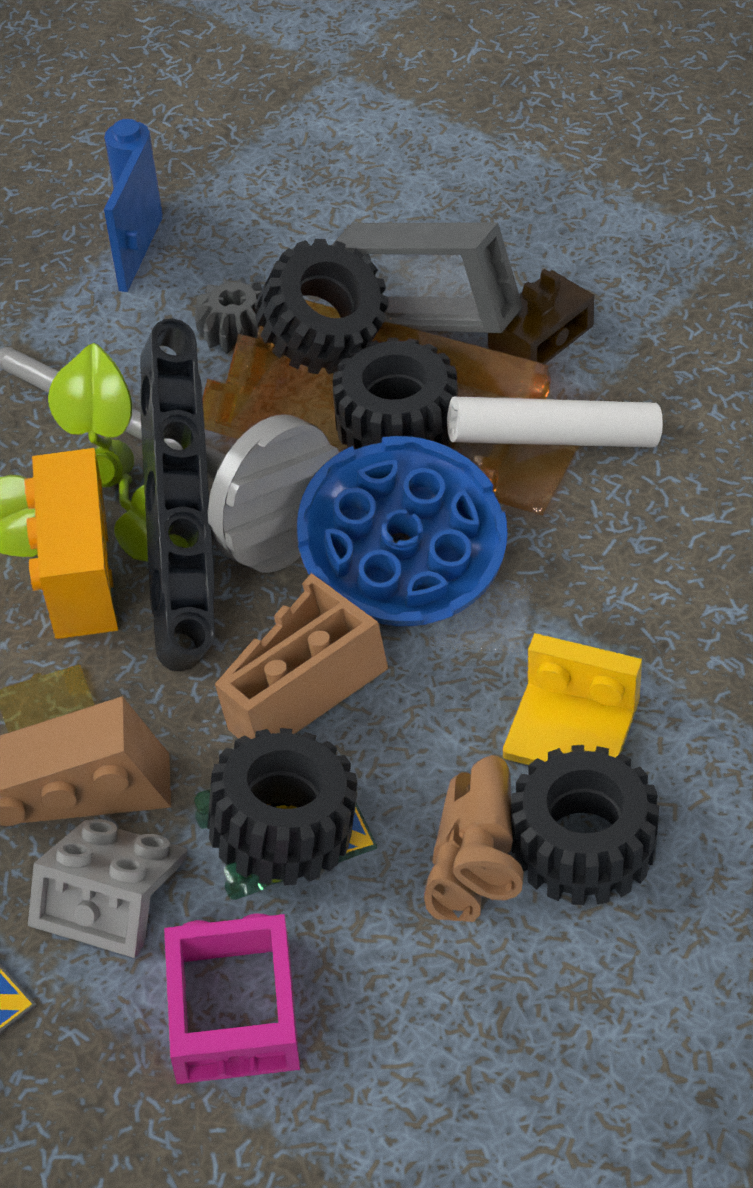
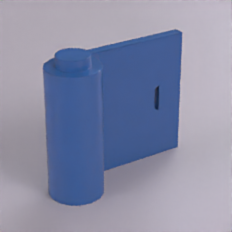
M122 119L109 127L104 136L113 184V192L104 208L118 289L122 292H128L162 220L163 212L150 131L141 122L133 119Z

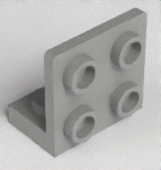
M85 820L34 863L28 926L135 958L140 953L146 939L150 897L184 863L187 857V848L171 844L167 838L160 835H139L118 829L116 824L108 820Z

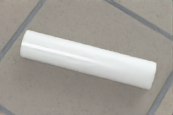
M454 396L449 403L447 415L450 441L460 443L656 447L660 441L663 426L660 406L657 403Z

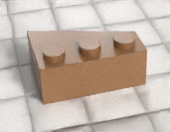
M311 573L302 583L304 592L291 607L283 605L274 615L276 624L262 641L254 638L215 683L228 730L238 739L244 735L253 739L255 738L256 731L268 729L271 734L280 733V728L293 729L292 734H295L388 670L378 621Z
M123 696L0 735L1 826L171 808L169 752Z

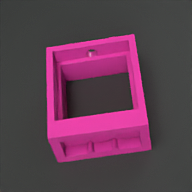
M256 913L247 915L242 919L211 923L195 920L187 922L182 926L164 928L170 1059L176 1083L184 1084L300 1070L290 950L285 914L269 916ZM273 952L279 1023L188 1033L185 962Z

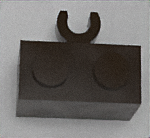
M544 269L541 271V278L536 282H526L522 292L519 294L523 305L521 310L502 333H488V350L530 376L591 329L594 324L595 295L553 270L547 271Z

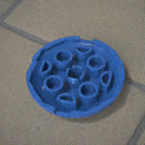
M408 436L382 437L381 443L364 446L356 450L351 446L341 451L317 471L307 485L299 505L297 541L299 552L308 574H314L378 621L379 624L396 627L421 626L439 622L463 611L479 599L489 588L499 572L506 550L508 534L505 512H502L493 492L494 485L483 471L467 457L445 445L422 438ZM402 533L408 535L411 539L399 540L395 543L391 535Z

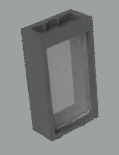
M498 222L351 223L335 240L345 243V249L352 253L355 249L363 253L362 260L366 264L372 262L378 269L375 277L384 279L387 288L383 295L389 297L388 308L385 311L387 316L380 328L381 330L502 333L523 307Z

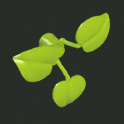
M91 343L64 366L53 379L48 394L49 408L52 416L63 430L74 435L88 432L89 441L98 446L95 452L102 487H111L118 483L119 503L127 511L115 523V537L121 548L129 556L136 560L148 562L144 485L134 492L130 501L129 484L132 482V477L128 474L134 466V455L126 443L111 439L124 433L130 424L133 409L131 395L122 373L112 358L98 344ZM22 475L0 477V553L19 557H34L38 552L37 549L31 550L26 521L27 518L35 517V509H29L27 505L24 485L26 477ZM175 534L169 535L171 541L178 547L189 548L187 541L183 537Z

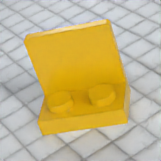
M534 633L528 648V684L504 743L503 758L526 765L531 764L537 758L546 762L548 761V752L560 748L563 754L571 752L572 745H584V751L595 752L597 746L608 748L609 756L616 758L622 752L640 700L642 659Z

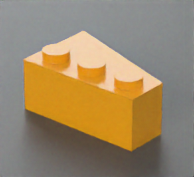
M95 448L32 456L33 477L25 478L24 485L28 508L35 509V517L27 518L26 522L31 550L37 549L38 558L29 559V572L33 591H43L55 639L118 631V619L111 596V588L114 587L112 570L109 569L107 542L109 540L103 487Z

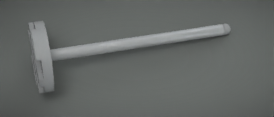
M11 347L0 349L1 369L49 393L51 383L59 371ZM133 408L131 421L125 432L142 440L140 411ZM276 415L260 421L247 430L236 441L227 455L206 445L207 474L215 477L209 498L208 523L211 526V537L214 544L222 554L243 566L253 568L262 573L284 569L301 556L297 541V516L302 496L317 471L332 457L340 453L336 447L330 444L322 430L292 415ZM164 439L171 448L183 450L181 445L175 440Z

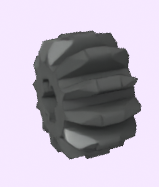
M241 277L236 282H229L224 278L222 285H207L206 293L197 296V304L195 306L196 329L200 337H204L205 341H207L209 348L221 344L225 354H227L233 345H239V348L246 353L249 341L253 344L263 345L261 333L264 327L257 326L256 315L259 311L256 305L262 291L260 282L247 284L244 277Z

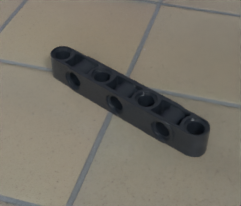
M170 318L163 319L154 326L141 352L140 416L151 610L154 615L155 650L159 661L164 667L171 671H184L196 666L214 642V569L211 526L208 523L209 490L202 384L198 373L197 341L194 331L188 324L182 320ZM159 346L169 347L176 355L165 353ZM164 439L175 440L181 445L183 450L171 448ZM175 534L183 537L187 541L189 548L178 547L171 541L169 535ZM181 633L189 636L193 640L196 649H186L180 646L175 640L174 634Z

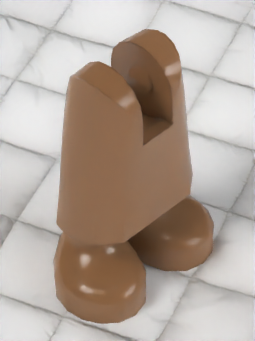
M491 755L473 764L471 774L461 772L450 780L437 841L434 847L432 861L434 867L428 876L424 893L427 911L438 920L474 922L480 916L481 896L491 900H508L516 897L522 891L523 869L517 860L507 854L511 851L513 841L511 775L507 763L499 756ZM452 910L463 911V913L458 918Z

